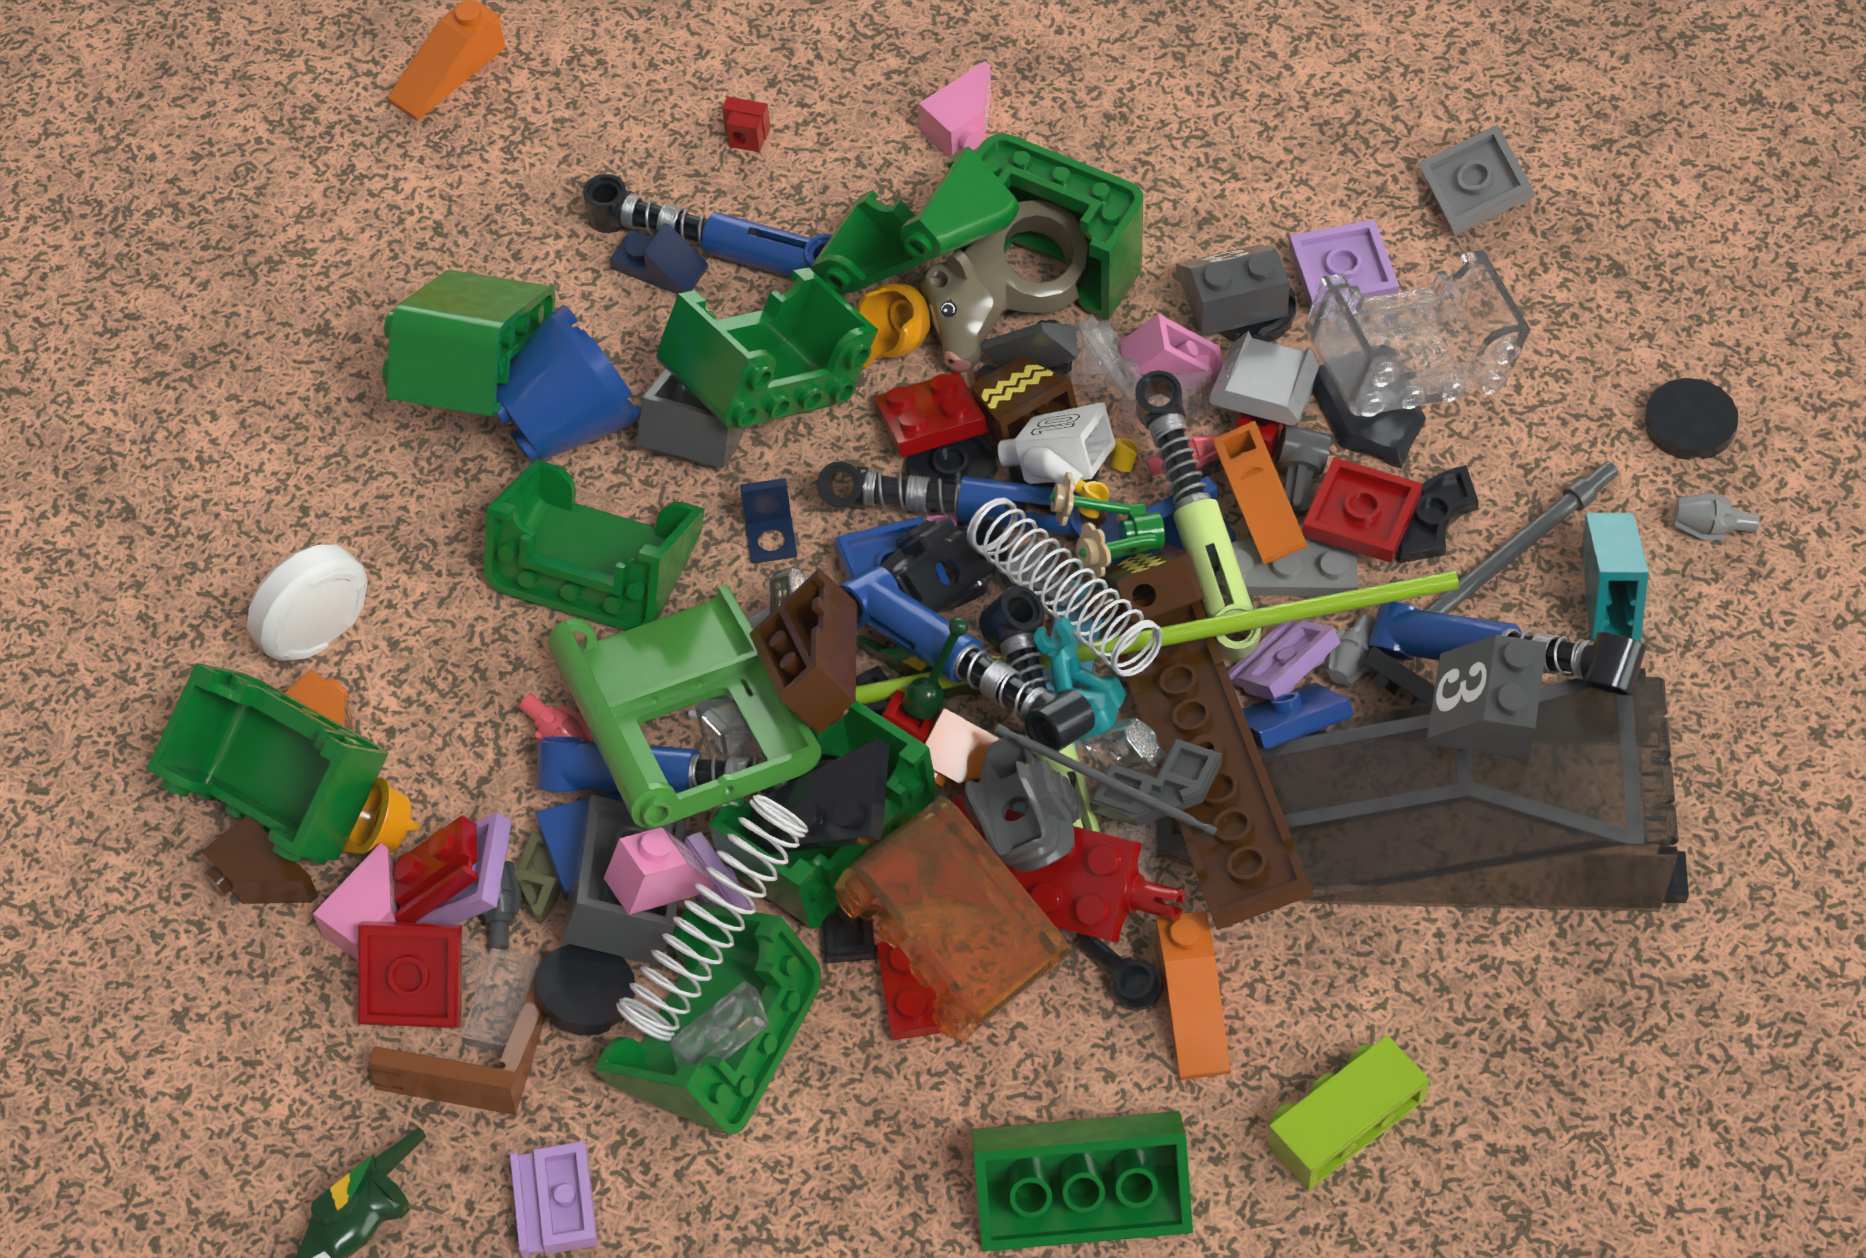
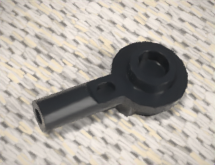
M1084 935L1081 938L1079 947L1111 975L1114 995L1122 1006L1129 1010L1140 1011L1151 1007L1159 1000L1163 992L1164 983L1162 975L1154 965L1146 961L1133 960L1131 957L1123 959L1100 938Z

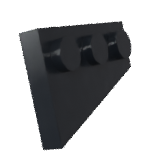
M878 738L764 796L789 810L802 820L808 828V832L805 833L806 837H798L800 846L796 848L781 846L785 852L882 842L889 743ZM753 807L751 808L750 821L779 840L795 843L789 833L766 820ZM749 829V841L768 854L780 853L767 839Z

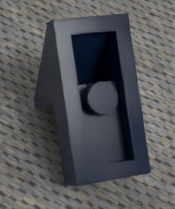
M667 223L662 224L654 237L631 229L610 258L612 270L677 295L678 293L692 291L708 268V263Z

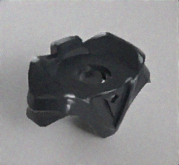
M993 517L984 518L979 523L976 531L977 545L981 546L984 544L986 533L996 520ZM946 518L938 524L935 520H926L896 539L895 545L898 549L881 564V567L892 574L901 591L936 613L955 609L984 595L987 592L988 583L995 575L994 570L997 568L989 563L984 555L977 553L976 550L970 547L967 541L969 524L955 526L950 518ZM999 523L996 524L989 535L987 544L993 542L1003 533ZM1009 539L1001 544L1000 549L1009 544ZM996 548L987 552H995ZM1008 549L998 554L999 562L1004 561ZM995 555L990 556L991 559L995 560ZM939 561L947 562L954 568L956 580L953 585H945L937 578L935 567Z

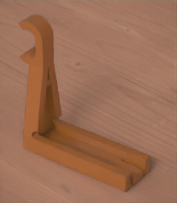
M539 966L533 974L523 1006L500 1058V1067L504 1068L487 1067L374 1046L368 1065L369 1069H371L370 1072L375 1083V1089L516 1115L545 1017H549L544 1013L543 1009L540 1012L535 1003L534 982Z

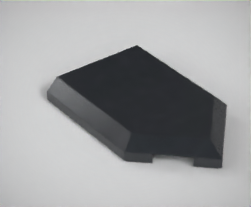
M1380 347L1320 365L1315 376L1312 391L1340 446L1359 453L1361 450L1384 459V463L1402 469L1409 450L1426 421V417L1391 350Z

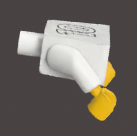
M1104 402L1035 416L1030 419L1016 438L1001 440L998 444V455L1002 466L1005 468L1021 466L1024 480L1027 483L1055 482L1056 484L1063 485L1065 473L1072 472L1073 479H1075L1074 491L1081 495V497L1105 501L1109 499V490L1104 483L1096 481L1086 483L1083 480L1093 478L1111 451L1112 454L1109 460L1111 467L1122 472H1131L1138 453L1135 441L1128 438L1115 439L1113 437ZM1078 507L1080 513L1086 517L1097 518L1099 516L1100 510Z

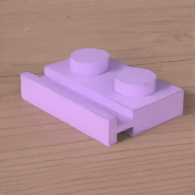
M1301 620L1299 623L1295 621L1282 623L1259 643L1257 649L1252 654L1237 662L1228 671L1234 690L1243 687L1247 694L1272 700L1280 695L1290 693L1294 685L1309 671L1322 664L1326 656L1341 642L1333 627L1306 620Z
M585 1141L534 1149L533 1153L518 1155V1152L510 1153L519 1251L522 1258H529L530 1254L545 1252L547 1255L599 1246L588 1149Z

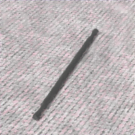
M999 723L994 731L1189 826H1195L1214 837L1218 829L1210 824H1204L1173 806L1024 735H1018Z

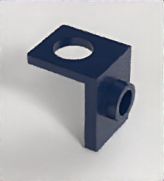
M786 478L741 484L740 489L751 562L755 564L797 557ZM775 530L781 532L785 537L784 545L774 551L761 548L758 544V539L766 531Z

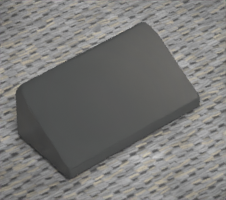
M1041 322L984 340L983 343H980L981 351L1000 366H1004L1018 357H1027L1049 368L1076 360L1078 357L1075 326H1071V324Z

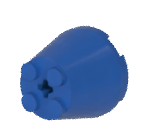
M565 305L549 314L526 341L521 351L510 360L509 382L507 384H497L496 401H501L500 411L495 415L504 424H507L509 421L512 422L517 430L510 435L531 462L537 457L544 461L627 428L638 421L641 415L640 407L638 405L634 406L629 399L626 400L632 395V392L593 337L591 338L584 329L581 330L577 325L574 328L572 327L578 320Z

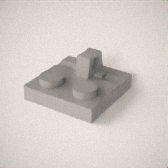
M1498 124L1418 163L1454 236L1509 210L1517 204L1524 203L1535 197L1526 175Z

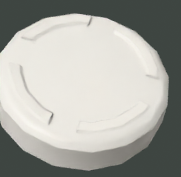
M337 544L311 546L286 557L285 560L275 566L264 577L251 599L247 629L252 640L266 655L278 661L305 659L321 652L329 646L328 643L355 623L363 608L368 583L363 565L349 551Z

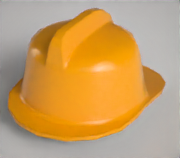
M382 777L377 778L342 852L354 854L371 853L380 843L385 845L390 853L396 851L405 839L407 832L420 831L421 826L411 819L412 804L410 798L391 787L388 780Z

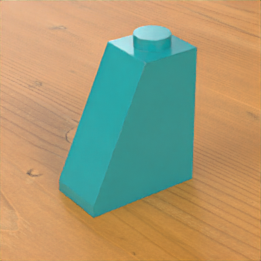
M1586 513L1582 558L1590 640L1596 639L1598 632H1607L1641 642L1649 571L1634 514Z

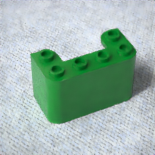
M1003 133L988 137L982 142L975 153L1014 195L1018 202L1031 200L1052 202L1075 216L1080 224V233L1084 234L1088 245L1084 270L1087 274L1078 287V302L1086 311L1110 320L1142 269L1143 192L1130 181L1016 136ZM1033 231L1017 233L1004 243L1005 253L1014 242L1066 264L1061 248L1053 239L1043 233ZM968 244L959 249L964 253L971 246V244Z
M809 267L793 270L790 278L795 283L782 295L778 291H771L764 309L756 312L715 320L716 315L706 307V300L696 290L678 293L657 349V361L729 429L744 428L832 406L836 403L842 404L849 400L856 390V382L864 363L871 354V346L878 329Z
M446 270L400 302L395 310L389 311L386 316L384 335L389 339V352L382 368V379L387 383L386 399L493 417L500 411L501 401H496L497 384H507L509 382L510 360L522 350L526 341L547 316L555 311V289L553 286Z
M196 663L146 769L161 777L163 780L160 785L174 794L188 797L191 791L211 801H215L218 798L227 804L224 810L228 814L238 819H243L246 815H249L252 819L264 825L262 829L268 834L267 838L274 843L272 851L279 856L294 862H300L301 857H304L317 864L325 865L327 860H339L389 753L377 744L255 677L234 670Z
M857 700L849 707L848 712L839 722L830 724L821 734H818L812 727L810 730L821 747V754H832L842 757L878 738L890 744L882 842L786 852L789 863L784 865L771 863L777 871L778 879L771 882L760 880L766 888V898L808 927L815 929L822 926L825 917L831 911L833 915L837 911V907L853 894L860 886L862 880L867 878V849L896 847L903 840V836L906 837L908 835V832H905L908 822L913 819L921 821L930 810L936 796L937 787L930 748ZM736 799L730 803L722 804L715 811L711 822L708 824L716 851H724L751 871L773 877L770 869L759 858L734 844L727 836V834H734L758 852L777 860H784L781 853L768 854L748 840L749 829L742 825L738 818L744 817L750 821L751 805L743 799ZM722 860L725 866L733 870L736 877L759 893H762L760 887L751 877Z

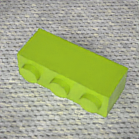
M1388 1035L1374 1045L1368 1042L1360 1046L1350 1056L1346 1067L1335 1075L1328 1072L1321 1076L1310 1087L1307 1097L1296 1105L1292 1102L1283 1105L1269 1120L1267 1147L1308 1191L1426 1100L1430 1079Z

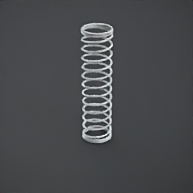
M996 498L985 503L977 510L967 529V541L970 547L976 550L977 553L984 555L987 561L995 565L999 572L1007 575L1012 583L1019 586L1029 585V589L1032 591L1033 583L1045 577L1056 565L1060 552L1066 553L1069 559L1059 564L1049 574L1042 591H1033L1036 595H1041V602L1045 612L1054 616L1056 621L1060 619L1059 615H1065V618L1069 620V613L1076 610L1088 599L1096 582L1101 583L1104 590L1094 595L1086 603L1077 621L1071 622L1072 626L1077 625V631L1074 630V635L1078 637L1082 644L1090 647L1093 654L1101 657L1106 665L1110 666L1117 675L1122 677L1133 676L1143 671L1152 663L1162 645L1163 633L1156 623L1151 620H1144L1142 611L1132 610L1130 601L1120 599L1117 590L1108 589L1105 580L1096 579L1093 570L1089 568L1084 569L1082 560L1072 559L1070 550L1061 548L1059 541L1049 538L1047 531L1038 528L1034 520L1026 519L1024 511L1017 509L1011 500ZM997 505H1009L1011 510L1001 514L990 526L986 533L984 544L981 546L977 545L976 531L983 516ZM1011 514L1009 524L1003 533L993 542L987 544L989 535L996 524L1002 518ZM1018 514L1021 515L1022 520L1017 521ZM1026 522L1032 524L1034 529L1022 535ZM1022 523L1015 538L1000 549L1001 544L1008 539L1014 528ZM1037 532L1044 534L1045 539L1032 547ZM1033 534L1027 547L1011 559L1018 545L1026 537ZM1048 542L1054 543L1057 549L1047 554L1039 562L1048 548ZM1045 543L1041 553L1034 562L1023 569L1029 556ZM1014 545L1009 553L1008 560L999 562L998 554ZM996 548L995 552H987ZM1056 554L1052 564L1047 568V570L1040 576L1035 578L1037 572L1039 571L1040 567L1044 564V562L1049 557ZM995 555V560L991 559L990 556ZM1025 555L1020 564L1019 571H1010V563L1017 561ZM1072 562L1079 564L1080 570L1071 574L1061 584L1055 599L1045 602V593L1051 591L1067 576ZM1038 563L1032 573L1031 580L1022 581L1021 574ZM1068 564L1062 576L1047 588L1054 574L1061 567ZM1001 565H1006V570ZM1084 572L1089 573L1092 580L1083 584L1073 594L1065 611L1057 612V603L1072 594L1079 585ZM1080 574L1071 589L1059 598L1067 583ZM1012 575H1018V580L1014 579ZM1091 585L1082 600L1071 608L1074 600L1082 590ZM1107 593L1114 594L1116 601L1105 606L1097 615L1091 630L1081 632V623L1088 620L1100 609ZM1103 595L1099 604L1093 609V611L1083 618L1088 607L1098 597ZM1119 603L1126 604L1128 611L1118 616L1104 634L1103 641L1093 643V633L1107 625L1115 615ZM1047 605H1053V610L1049 609ZM1114 606L1111 614L1106 618V620L1096 627L1098 621L1104 615V613L1109 608ZM1131 614L1139 615L1140 622L1131 626L1120 636L1111 653H1105V644L1121 633L1126 627ZM1126 616L1119 629L1108 637L1113 627ZM1152 628V636L1143 650L1131 660L1117 663L1120 652L1124 651L1135 641L1141 630ZM1089 635V642L1084 640L1083 636ZM1154 641V644L1149 653L1136 666L1127 670H1121L1118 668L1134 663L1136 660H1138L1145 654V652L1150 648L1152 642ZM1101 645V652L1097 651L1094 646Z
M753 795V799L749 803L762 817L789 833L795 841L794 844L767 834L744 817H739L738 819L746 828L767 839L782 854L784 860H777L758 852L734 834H727V836L734 844L759 858L770 869L773 877L751 871L724 851H716L722 860L751 877L760 887L762 893L759 894L745 890L712 867H706V872L710 876L737 891L749 903L752 910H744L730 905L702 884H694L696 890L702 895L727 908L737 918L741 926L734 927L722 923L696 903L690 900L684 901V905L693 913L717 925L728 937L730 943L714 941L680 917H673L674 923L681 929L708 943L719 959L711 960L701 957L676 937L668 933L662 934L663 939L669 945L687 956L698 960L707 971L708 976L701 977L691 974L671 957L658 950H651L652 956L660 963L686 976L694 984L697 993L681 991L653 969L646 966L640 967L641 972L647 978L677 994L686 1005V1009L678 1010L669 1007L645 987L637 983H629L631 990L654 1006L667 1011L675 1021V1026L672 1027L660 1014L634 999L624 997L616 1003L617 1010L622 1017L637 1029L661 1041L672 1040V1036L675 1035L674 1031L680 1028L679 1019L676 1014H687L690 1012V1003L686 997L696 998L701 996V988L697 981H709L712 979V972L708 964L717 965L723 962V956L718 947L730 948L734 946L733 937L728 930H744L745 924L740 914L751 915L756 913L755 904L750 897L763 898L767 896L766 888L760 880L771 882L778 879L777 871L771 863L779 865L789 863L788 855L781 846L796 848L800 846L798 837H806L805 833L808 832V828L805 823L789 810L767 797Z

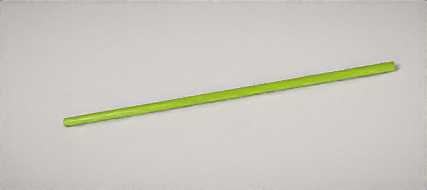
M1454 570L1160 627L1163 633L1161 647L1459 589V580ZM1152 629L1141 631L1135 641L1124 651L1120 652L1119 655L1142 651L1152 636ZM1121 635L1116 636L1105 644V653L1112 652L1115 643ZM1103 639L1093 640V643L1103 641ZM1077 643V653L1080 662L1101 659V657L1092 653L1090 647ZM1101 645L1094 646L1097 651L1101 652ZM1042 653V656L1038 659L1039 663L1045 665V669L1051 668L1048 655ZM1004 658L990 660L993 663L997 660H1001L1003 663L1010 665V663L1004 661ZM931 672L856 686V700L863 705L889 700L897 689L905 693L908 685L914 679L929 677ZM942 674L938 679L942 689L969 684L967 679L957 683Z

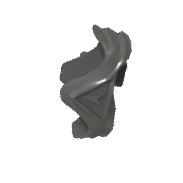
M1004 737L991 743L984 755L979 783L971 780L965 784L966 797L963 803L970 818L988 842L993 857L1003 865H1009L1019 872H1029L1058 861L1070 853L1075 844L1073 823L1083 815L1078 793L1074 791V787L1069 783L1067 777L1052 769L1046 760L1040 761L1028 748L1018 744L1015 740ZM1017 802L1029 803V808L1023 817L1015 821L1005 820V814L1013 804Z

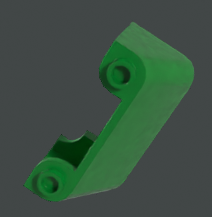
M968 146L953 154L947 163L949 167L948 172L919 214L915 215L901 199L896 201L893 206L882 205L876 202L878 195L874 190L860 195L813 262L811 268L837 293H853L1006 229L1018 214V201Z
M539 460L533 461L487 507L483 569L486 580L496 591L625 631L660 618L700 537L705 509L684 502L674 501L668 503L658 513L655 527L575 503L576 488L571 475L557 465Z
M696 903L718 921L734 927L741 926L737 918L727 908ZM686 907L680 918L695 926L708 938L720 943H730L728 937L717 925L699 917ZM758 912L751 915L740 914L744 921L745 929L742 931L728 930L733 937L734 946L730 948L718 947L722 953L723 962L717 965L708 964L712 972V979L709 981H697L701 988V996L696 998L686 997L690 1003V1012L687 1014H676L679 1019L680 1028L674 1031L675 1035L672 1036V1040L661 1041L646 1035L640 1045L633 1038L617 1037L611 1040L594 1067L596 1073L613 1088L713 1131L737 1134L743 1130L813 1004L821 986V969L817 960L786 921L778 915ZM678 925L675 926L672 936L685 943L701 957L711 960L719 959L708 943L692 936ZM674 948L677 956L684 963L685 969L689 973L701 977L708 976L707 971L698 960ZM680 975L675 986L681 991L697 993L694 984L686 976ZM670 992L665 1003L669 1007L685 1010L686 1005L677 994ZM661 1009L659 1014L664 1019H666L672 1027L675 1026V1021L670 1016V1014L667 1011Z

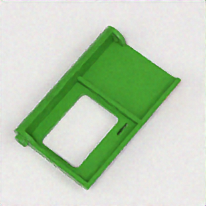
M727 584L719 586L716 596L707 603L598 641L591 625L585 620L576 618L557 624L549 635L548 646L634 823L642 828L653 829L802 776L811 771L818 764L821 757V747L808 724L779 699L749 635L753 628ZM572 632H581L585 635L584 641L580 646ZM719 695L730 696L766 761L732 774H724L716 780L676 794L673 787L668 784L640 729V725L646 721Z

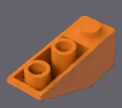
M1250 422L1213 438L1212 440L1264 565L1308 547L1256 422Z

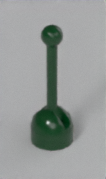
M955 617L949 622L950 634L929 677L914 679L908 685L902 697L904 709L916 718L923 720L934 719L943 704V689L938 679L958 638L968 631V623L962 617Z

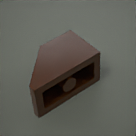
M246 815L201 851L210 869L205 873L210 884L222 896L231 892L242 904L312 903L319 897L310 875L297 862L272 851L274 843L267 838L268 834L249 815Z

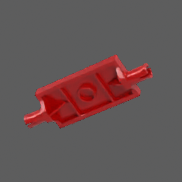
M954 797L947 829L921 823L915 819L908 822L905 828V832L922 836V840L903 836V846L906 851H915L940 858L931 892L933 894L1111 942L1119 941L1123 922L1129 914H1133L1137 910L1162 916L1172 921L1178 920L1183 908L1164 903V900L1184 903L1185 891L1183 889L1145 881L1144 876L1139 873L1137 862L1142 846L1140 842L1073 826L1075 844L1070 853L1041 869L1019 872L1009 865L999 863L993 857L988 842L981 835L963 803L965 798ZM1008 809L1005 814V820H1018L1025 813Z

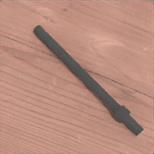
M1606 461L1585 479L1577 478L1563 490V496L1461 578L1459 580V589L1444 592L1423 610L1445 614L1450 613L1575 510L1580 512L1596 499V493L1618 476L1616 466Z

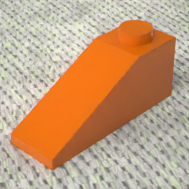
M463 0L438 21L388 95V102L415 120L421 119L506 48L499 15L477 0Z
M1207 911L1183 913L1176 921L1162 916L1156 917L1155 946L1160 974L1164 983L1163 990L1179 1079L1186 1080L1231 1074L1216 958Z

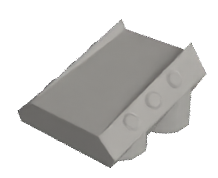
M1248 330L1231 344L1209 400L1211 405L1294 426L1297 422H1300L1304 407H1307L1309 404L1319 365L1311 347L1301 351L1252 338Z

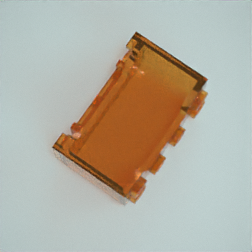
M942 795L848 866L834 885L838 892L836 899L844 912L852 919L859 916L866 921L875 916L879 921L876 923V927L883 939L893 948L899 946L911 960L909 968L918 982L925 988L932 986L937 992L938 996L933 1001L936 1012L932 1014V1018L944 1035L948 1038L955 1036L961 1044L1055 969L1070 952L1064 937L960 809Z

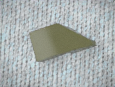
M531 831L514 874L536 920L544 922L558 900L561 890L540 833Z

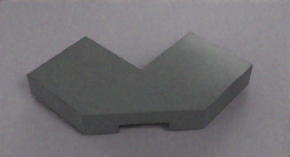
M1175 739L1156 778L1113 763L1109 764L1104 774L1170 806L1184 810L1204 802L1223 763L1222 753ZM1099 783L1090 801L1091 812L1136 827L1168 816Z

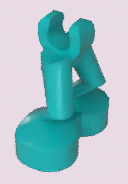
M1064 617L1058 619L1055 623L1056 631L1061 637L1055 640L1050 638L1046 628L1041 626L1035 632L1034 641L1038 649L1048 655L1050 659L1055 692L1059 693L1064 689H1074L1087 699L1093 709L1095 716L1094 728L1078 739V741L1097 736L1114 725L1119 714L1118 708L1123 704L1126 691L1117 676H1098L1081 667L1077 653L1078 645L1074 639V628L1071 622ZM1072 680L1083 686L1080 689L1073 688Z

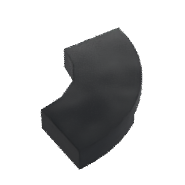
M1466 465L1444 471L1423 484L1421 497L1397 550L1399 563L1444 556L1446 551L1445 535L1449 526L1460 516L1478 510L1479 501Z

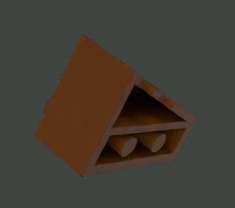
M818 568L754 628L749 635L779 699L818 734H821L830 724L839 722L846 715L849 707L856 701L857 602Z

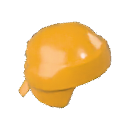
M903 283L884 284L859 299L857 311L878 329L871 346V354L864 363L862 370L868 369L875 359H882L884 357L898 358L910 354L922 344L927 336L931 324L930 310L922 294L911 285Z

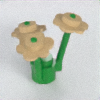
M1072 472L1065 473L1063 485L1055 484L1050 495L1051 511L1056 512V521L1059 522L1060 526H1066L1073 506L1128 515L1127 520L1119 522L1120 540L1105 543L1104 532L1101 529H1096L1091 522L1082 525L1074 555L1075 558L1082 560L1084 569L1089 568L1094 571L1096 579L1105 575V567L1110 565L1112 559L1131 554H1141L1148 550H1158L1164 547L1165 530L1163 519L1159 512L1146 513L1144 503L1123 504L1074 496L1075 479H1073ZM1073 562L1074 567L1080 570L1079 564ZM1083 573V577L1089 575L1090 579L1092 580V577L1089 573Z

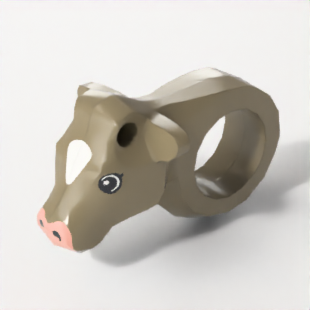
M1042 200L1018 202V214L1009 227L973 242L964 253L960 249L956 250L947 261L932 265L923 273L919 283V292L925 298L929 307L930 325L941 343L943 363L952 372H969L978 364L982 355L980 343H983L1000 315L1006 309L1025 313H1051L1064 309L1079 298L1076 285L1085 270L1088 245L1084 234L1080 233V224L1074 215L1052 202ZM1027 231L1045 234L1053 239L1063 251L1066 261L1065 273L1053 281L1042 283L1026 280L1015 273L1008 264L1004 252L1005 241L1017 233Z

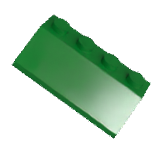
M1180 1111L971 1129L982 1252L1193 1233L1187 1138Z

